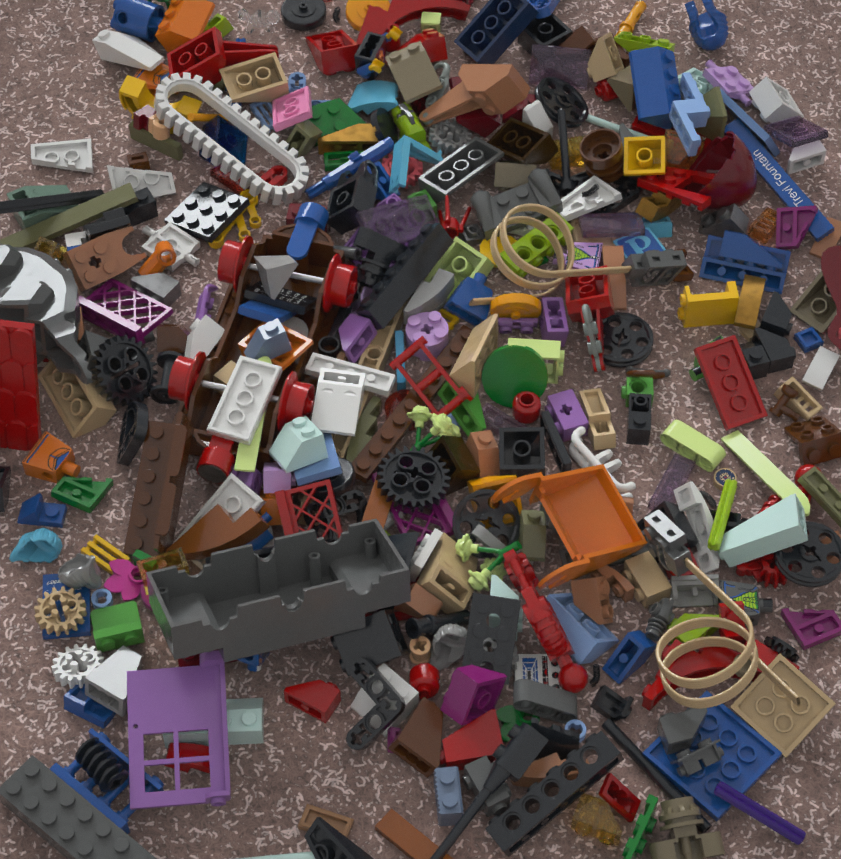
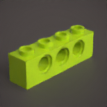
M561 216L572 234L574 227ZM550 218L543 221L554 232L560 245L566 246L564 236L558 226ZM537 228L532 229L511 245L524 261L536 268L543 262L544 256L551 257L555 252L548 238ZM505 250L500 253L505 264L515 274L522 278L528 274L512 262Z

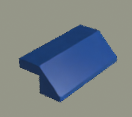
M708 235L699 277L725 283L735 281L736 285L743 286L745 274L766 278L764 291H776L782 294L791 251L760 245L783 264L782 269L777 268V271L764 269L765 265L762 264L752 267L744 265L742 260L736 259L735 263L724 261L723 256H719L723 237Z

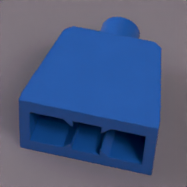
M475 273L474 278L466 277L457 286L443 308L474 326L486 320L490 305L469 306V302L472 298L492 297V289L485 286L487 277L482 273Z

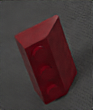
M459 76L449 78L450 90L462 82ZM482 108L456 116L458 124L484 138L502 125L500 114L488 115L483 112Z

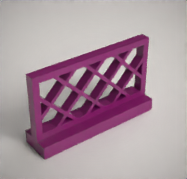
M113 278L87 298L79 296V305L82 309L83 319L116 336L127 335L128 339L135 337V343L142 341V345L145 344L144 337L173 314L171 307ZM112 287L118 289V291L107 292ZM122 296H133L132 299L122 300ZM118 297L117 301L107 302V298ZM103 299L102 303H94L95 300ZM147 303L149 305L137 308V304ZM133 305L134 307L122 310V306ZM118 307V310H116V311H110V310L107 309V308ZM162 311L159 315H152V312ZM149 312V316L137 317V314ZM134 315V318L125 319L122 316ZM148 322H149V324H148L147 326H145L144 328H142L141 326L137 325V324H140V323H148Z
M377 473L372 474L371 479L373 483L375 482ZM446 498L444 500L441 499L439 505L433 503L430 516L419 512L418 507H416L414 513L408 507L402 511V505L399 504L397 507H393L394 502H392L389 512L400 534L408 533L409 529L422 533L417 539L416 546L420 545L426 533L432 534L433 531L428 529L430 523L440 526L441 532L446 533L448 536L454 535L452 528L454 513ZM400 511L412 515L409 522L400 519ZM415 517L427 521L425 527L413 524Z

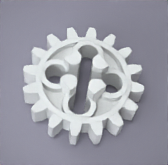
M75 644L73 649L65 647L66 652H58V658L53 659L54 665L51 667L55 681H60L63 687L69 684L70 689H73L75 685L83 688L85 677L104 662L101 650L96 651V646L88 648L87 644H84L82 647H78Z

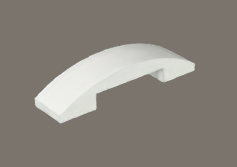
M689 481L673 491L679 511H686L688 521L699 541L696 544L698 552L693 554L699 569L706 575L718 569L720 563L718 552L709 550L707 547L714 521L702 494L696 485Z

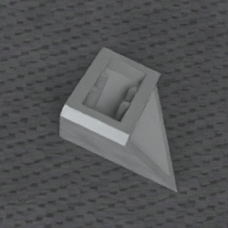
M289 255L253 256L264 291L275 300L298 266V263Z

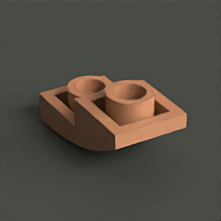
M606 565L590 572L591 578L606 576V581H608L614 595L618 598L621 597L625 603L633 599L635 587L615 569Z

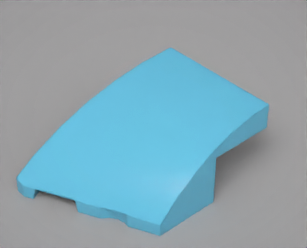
M382 80L362 82L356 86L347 106L355 113L363 110L367 115L380 107L388 112L398 106V101L396 100L398 97V86L394 82Z

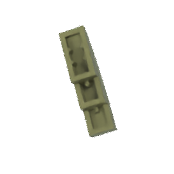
M377 396L372 397L358 420L355 436L351 437L346 457L351 463L378 431L377 417L382 412L381 398Z

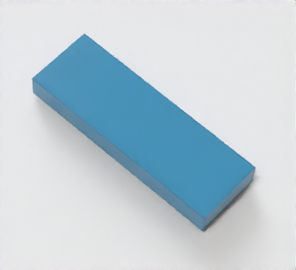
M402 330L395 331L396 357H398L404 351V332ZM397 368V395H405L406 378Z

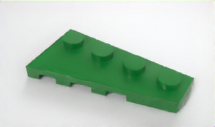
M651 794L648 795L645 802L644 815L640 814L636 821L632 834L634 835L633 838L629 837L622 854L623 859H635L637 853L642 855L647 844V840L644 838L647 832L652 834L658 820L654 816L658 798Z

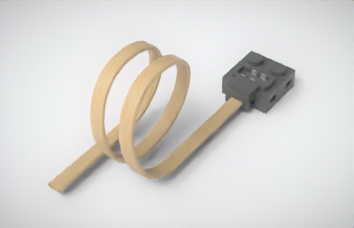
M522 204L512 208L493 231L490 239V250L493 260L499 270L510 281L527 289H550L544 293L531 294L539 300L542 297L551 295L566 277L624 273L625 278L630 280L632 287L668 285L687 266L683 250L674 251L673 249H667L664 251L649 250L641 254H630L620 267L572 269L575 259L572 234L559 214L549 207L540 204ZM533 211L550 218L562 232L567 245L568 262L566 270H564V254L560 242L545 223L528 216H510L518 212ZM527 224L540 230L554 248L558 270L539 269L524 261L509 242L506 230L507 225ZM499 230L502 246L515 265L531 275L541 278H556V280L545 283L532 282L515 274L505 264L498 251L497 234ZM495 297L472 298L469 306L490 305V302Z
M659 509L644 517V533L649 541L647 547L650 554L654 558L657 557L662 566L668 571L671 570L677 577L690 570L749 629L748 632L738 623L725 618L699 617L681 622L666 631L656 645L655 655L660 669L662 685L667 694L677 703L689 708L703 709L714 707L731 700L743 691L753 679L757 668H759L799 707L801 705L800 697L759 658L753 624L749 616L692 562L690 550L684 546L687 543L686 534ZM704 627L724 628L739 634L747 641L745 646L736 640L726 637L709 636L696 638L675 647L666 655L663 662L661 660L663 649L672 639L693 629ZM725 647L741 653L728 667L707 677L684 678L668 669L677 658L699 648ZM748 659L752 661L747 672L736 684L710 697L690 698L676 692L666 680L667 678L673 684L688 689L707 688L733 676L744 666Z

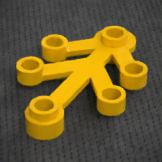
M250 189L242 191L240 195L249 199L250 205L246 208L250 216L249 225L251 228L257 229L262 225L261 217L258 216L255 208L259 199L258 195L253 197L249 193ZM246 209L212 243L208 242L211 248H221L224 245L225 236L235 224H237L238 236L241 242L245 238L242 235L251 236V232L247 230L243 218V213Z

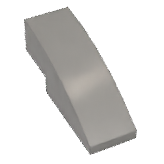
M439 268L430 283L422 281L403 311L404 324H407L408 318L412 315L431 312L437 308L453 290L455 274Z

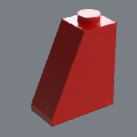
M496 709L487 711L444 738L440 752V765L445 764V767L456 766L459 770H464L465 765L484 756L488 757L490 763L494 762L496 758L492 754L500 744H503Z

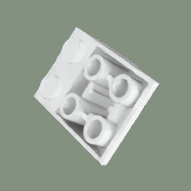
M321 368L311 422L322 433L355 436L364 397L365 373Z

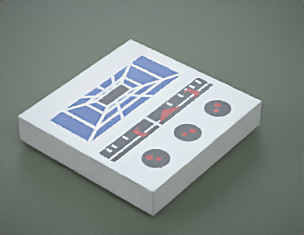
M518 654L517 670H514L515 681L529 679L562 689L558 683L560 667L558 663L553 664L547 654Z

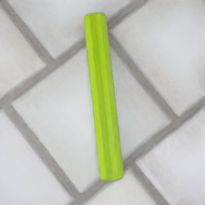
M725 480L708 539L707 547L709 550L718 551L721 547L737 489L736 480Z

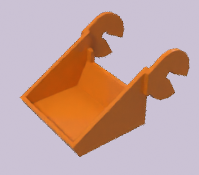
M604 464L543 476L541 472L524 475L505 484L491 497L493 504L501 499L505 504L521 497L534 488L529 499L530 504L538 501L542 503L573 562L554 570L538 583L540 590L547 586L549 589L558 587L571 579L573 581L635 553L647 544L645 537Z

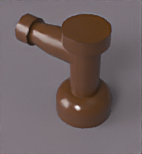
M784 383L781 388L782 396L774 407L771 406L769 411L778 417L784 414L796 422L800 414L795 413L786 404L790 398L795 399L799 392Z

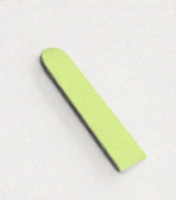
M263 356L258 359L260 361L272 364L271 359L268 356ZM266 410L251 444L239 443L234 467L235 471L255 472Z
M736 430L721 438L722 442L782 500L792 494H796L804 508L805 516L810 515V503L806 495L742 433Z

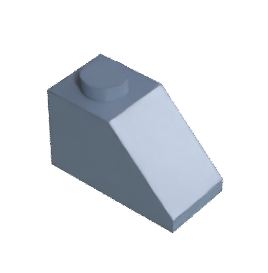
M278 318L257 328L244 351L246 357L258 360L263 356H268L270 359H273L292 350L286 331Z

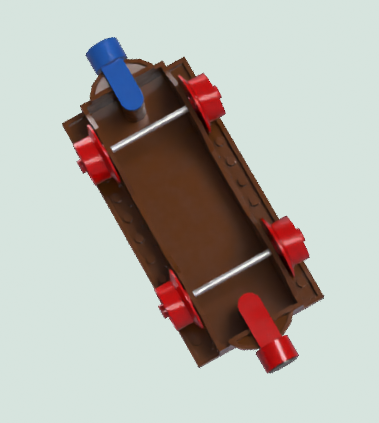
M314 202L303 203L299 207L294 224L279 227L272 232V236L264 234L259 243L254 244L253 238L250 235H247L242 243L227 240L224 243L218 260L217 275L220 282L229 283V286L214 321L224 328L225 331L207 357L205 352L199 351L194 359L178 356L172 366L168 383V395L170 399L181 401L172 423L176 424L178 412H183L193 426L194 431L189 454L200 457L196 471L203 479L209 482L223 483L231 474L236 462L239 442L208 434L206 429L222 396L216 390L224 391L227 386L215 383L214 374L231 360L237 364L240 355L242 356L238 343L263 322L238 313L239 305L250 301V299L244 297L245 289L261 281L253 256L289 255L298 263V266L283 288L317 298L316 307L304 315L298 314L294 316L306 323L308 327L307 338L313 340L314 344L291 363L279 378L267 405L256 469L263 471L264 462H276L270 456L269 450L285 423L291 422L297 417L307 416L310 421L312 419L319 378L305 374V368L312 353L319 354L318 342L322 337L328 336L339 308H349L351 303L357 300L354 298V294H356L357 289L360 292L362 286L357 282V267L345 264V252L334 249V242L330 235L324 232L329 219V213L320 204ZM327 345L322 349L326 351H332L336 349V347L333 345Z

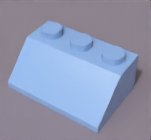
M572 593L549 594L546 597L575 652L570 657L576 663H592L619 642V639L604 624L598 625L574 605Z

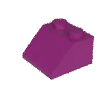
M475 665L456 668L451 676L448 691L444 694L440 710L461 726L470 723L487 711L495 709L507 676L503 673Z

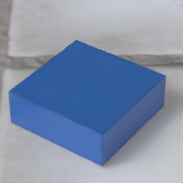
M813 327L795 333L793 337L804 353L817 349L824 344V341Z

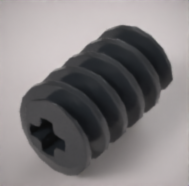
M94 737L79 747L75 759L77 763L81 764L82 769L87 771L88 776L93 778L94 783L99 785L101 791L110 792L120 787L128 779L129 772L126 770L122 771L123 765L120 763L116 764L117 758L114 756L110 757L111 751L105 750V744L98 743L99 738Z

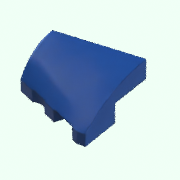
M83 684V688L75 685L73 689H70L64 695V710L103 729L116 715L115 712L86 696L85 684Z

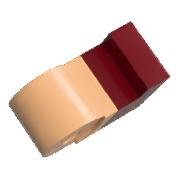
M146 105L133 113V127L137 130L145 129L157 140H166L170 137V129L164 126V119L159 120L156 116L157 111H154V108L150 105Z

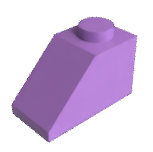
M351 313L338 329L342 349L351 363H356L377 335V331L369 318Z

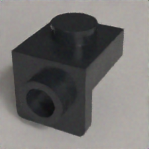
M603 685L599 688L590 707L607 719L616 722L629 716L632 711L631 704L634 698L631 696L622 698L609 687Z

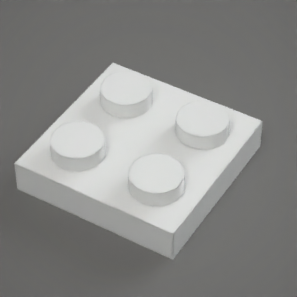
M435 528L431 535L426 533L420 546L414 553L409 565L410 582H415L443 534L440 530Z

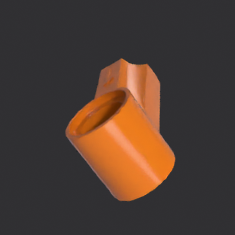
M168 241L157 243L152 255L139 268V274L162 273L167 266L174 264L177 256L172 244ZM169 251L168 255H161L163 252Z

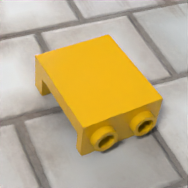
M728 281L725 292L694 295L690 293L689 286H684L683 294H680L681 307L677 309L678 319L682 320L683 327L734 324L739 302L736 282Z

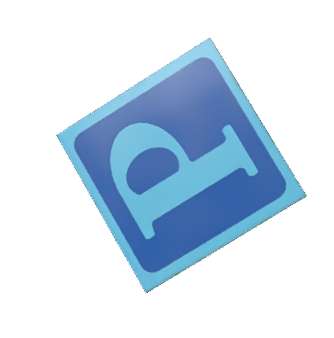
M649 226L613 241L615 246H623L624 261L630 254H641L649 250H666Z

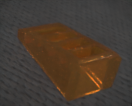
M767 207L749 226L748 236L766 244L776 231L777 211Z

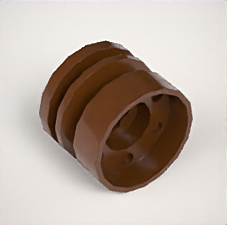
M607 128L596 129L583 137L580 142L579 151L589 178L595 175L605 183H611L624 175V147L617 132Z

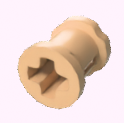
M420 636L417 639H411L409 644L411 662L413 664L428 663L431 657V643L428 638Z

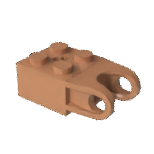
M132 226L103 234L62 254L68 267L72 270L74 279L81 292L125 272L147 257L145 252L130 255L122 247L124 237L134 231ZM90 258L96 261V268L89 265Z

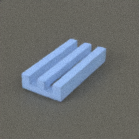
M254 102L249 104L251 111L260 121L261 126L265 125L270 130H274L273 120L262 105L265 104L272 114L271 102ZM259 110L262 112V114L264 115V117H265L266 120L268 121L269 125L267 124V122L265 121V119L263 118V116L261 115V113L259 112Z

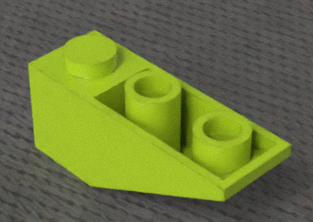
M623 31L614 37V41L628 52L657 46L673 52L675 49V44L669 43L670 41L667 39L654 40L650 36H634L631 32Z

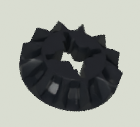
M766 636L764 643L767 647L783 655L791 662L798 661L800 657L796 654L798 651L776 636H772V638Z

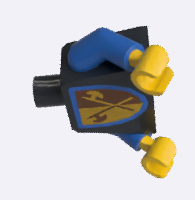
M394 26L389 33L386 32L382 35L367 32L354 55L358 76L371 81L377 78L378 74L382 71L381 68L385 65L386 43L390 42L391 38L395 41L399 39L403 33L399 28Z

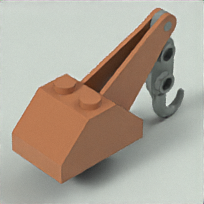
M438 62L433 67L435 71L438 68H443L442 74L439 77L443 88L428 95L425 102L426 109L420 113L419 119L425 126H431L480 108L488 115L504 114L527 98L530 86L512 64H462L458 73L462 82L447 93L451 68L447 62Z

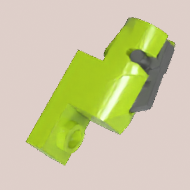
M403 102L391 109V115L400 130V139L404 135L432 150L426 141L425 129L411 106Z

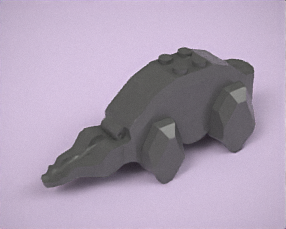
M0 244V319L35 324L37 365L48 356L52 359L59 372L74 374L86 385L93 383L91 380L92 372L89 371L86 353L77 344L81 315L78 287L72 270L70 268L65 269L57 258L53 259L46 253L28 247H12L11 245Z

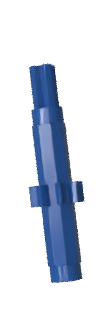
M388 136L361 154L356 150L348 156V162L321 178V181L306 189V195L312 200L326 190L329 191L336 187L342 173L350 171L352 174H355L359 165L365 160L375 163L394 150L393 140Z

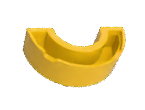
M127 75L119 90V99L124 110L128 109L133 119V113L144 106L150 105L154 108L155 97L148 90L146 81ZM183 95L180 101L169 104L187 119L189 113H198L202 101ZM174 126L170 128V134H174Z

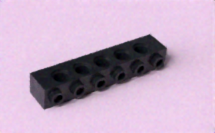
M602 731L597 734H591L579 750H572L566 756V761L560 766L552 767L546 773L547 777L540 783H533L527 789V794L521 799L516 798L508 805V810L501 816L499 814L494 816L488 822L489 826L485 828L486 831L508 857L624 760L621 752ZM597 755L598 759L595 763H586L588 756ZM569 772H579L576 779L567 780ZM552 787H558V794L554 797H549L548 791ZM532 804H540L539 810L537 812H528V809ZM513 820H520V825L517 829H509V825Z

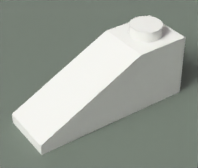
M207 315L201 320L196 318L189 327L192 331L187 336L184 357L194 359L199 351L205 352L207 357L222 337L225 329Z

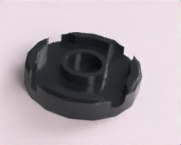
M381 107L372 111L370 117L372 127L375 126L377 130L375 136L379 142L389 136L395 144L398 141V131L389 112Z

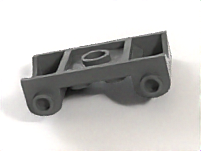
M540 168L531 171L528 176V183L492 197L488 191L479 190L470 198L472 211L480 223L486 241L491 239L493 231L502 222L506 214L518 205L540 204L549 207L555 212H563L562 201L547 170ZM533 211L518 212L510 216H528L538 220L547 218V216ZM527 224L507 225V233L524 227Z

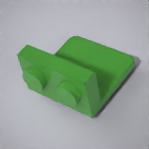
M135 601L91 611L90 616L97 651L106 652L119 649L122 646L127 647L145 642L139 611Z

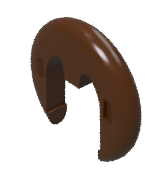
M630 370L626 372V377H650L654 380L664 378L665 373L655 372L654 370Z

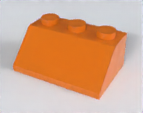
M207 0L170 1L171 3L164 13L163 20L158 25V30L155 34V37L167 52H171L203 33L215 8L213 2Z

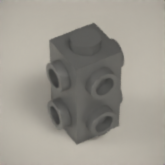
M487 756L464 766L462 780L466 789H471L474 793V799L483 789V785L493 766V762L490 763ZM506 782L494 794H491L479 811L483 810L487 817L500 815L508 809L512 793Z

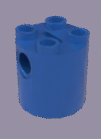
M147 0L114 1L113 9L115 10L110 22L111 28L148 42H154L157 39L155 34L165 13L162 5Z

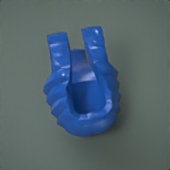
M694 0L684 4L690 21L689 32L698 47L708 51L721 48L729 34L726 15L716 9L713 0H702L707 12L698 15Z

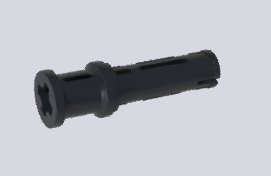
M463 610L436 617L427 614L420 619L409 618L405 624L406 633L411 639H417L424 634L427 636L434 635L445 624L468 625L469 619H464V617L470 616V611Z

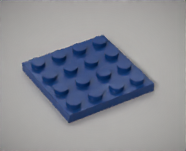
M706 690L699 698L713 695ZM724 704L707 708L705 722L690 748V751L697 749V743L709 737L711 741L720 739L721 741L716 743L717 748L721 747L724 752V756L721 757L720 761L705 767L700 759L698 761L702 767L701 770L688 777H680L677 772L678 763H670L677 759L675 754L678 752L666 755L660 737L642 752V755L656 766L687 797L693 796L694 803L716 822L733 806L714 794L716 785L722 781L740 793L745 794L782 755L781 751Z

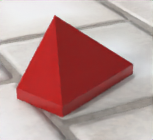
M607 773L599 795L630 823L633 822L641 801L612 773Z

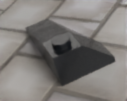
M321 817L315 819L304 835L315 859H374Z

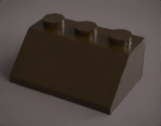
M512 117L487 142L503 151L504 156L522 164H546L559 151L550 133Z

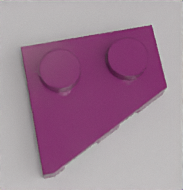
M817 205L777 208L776 248L783 250L799 248L818 212Z
M789 608L781 610L780 615L803 651L841 635V620L834 610L816 611L814 609H803V612L789 611Z

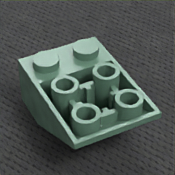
M67 185L24 186L7 193L8 200L71 192ZM77 205L14 212L13 215L23 230Z

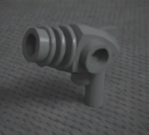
M665 597L659 602L649 605L648 611L651 617L648 619L645 635L647 638L657 641L662 636L664 630L667 629V625L674 619L675 614L672 610L675 600Z

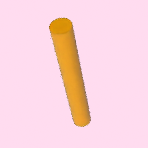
M189 113L187 115L189 121L228 122L221 114Z

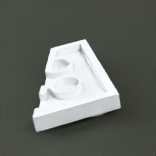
M91 139L31 144L32 164L93 173Z
M107 165L112 190L131 183L134 192L148 187L154 198L176 194L172 173Z
M594 175L561 199L563 212L559 214L566 221H570L622 199V195L619 191ZM595 184L599 185V189L594 194L582 198V192L588 191Z

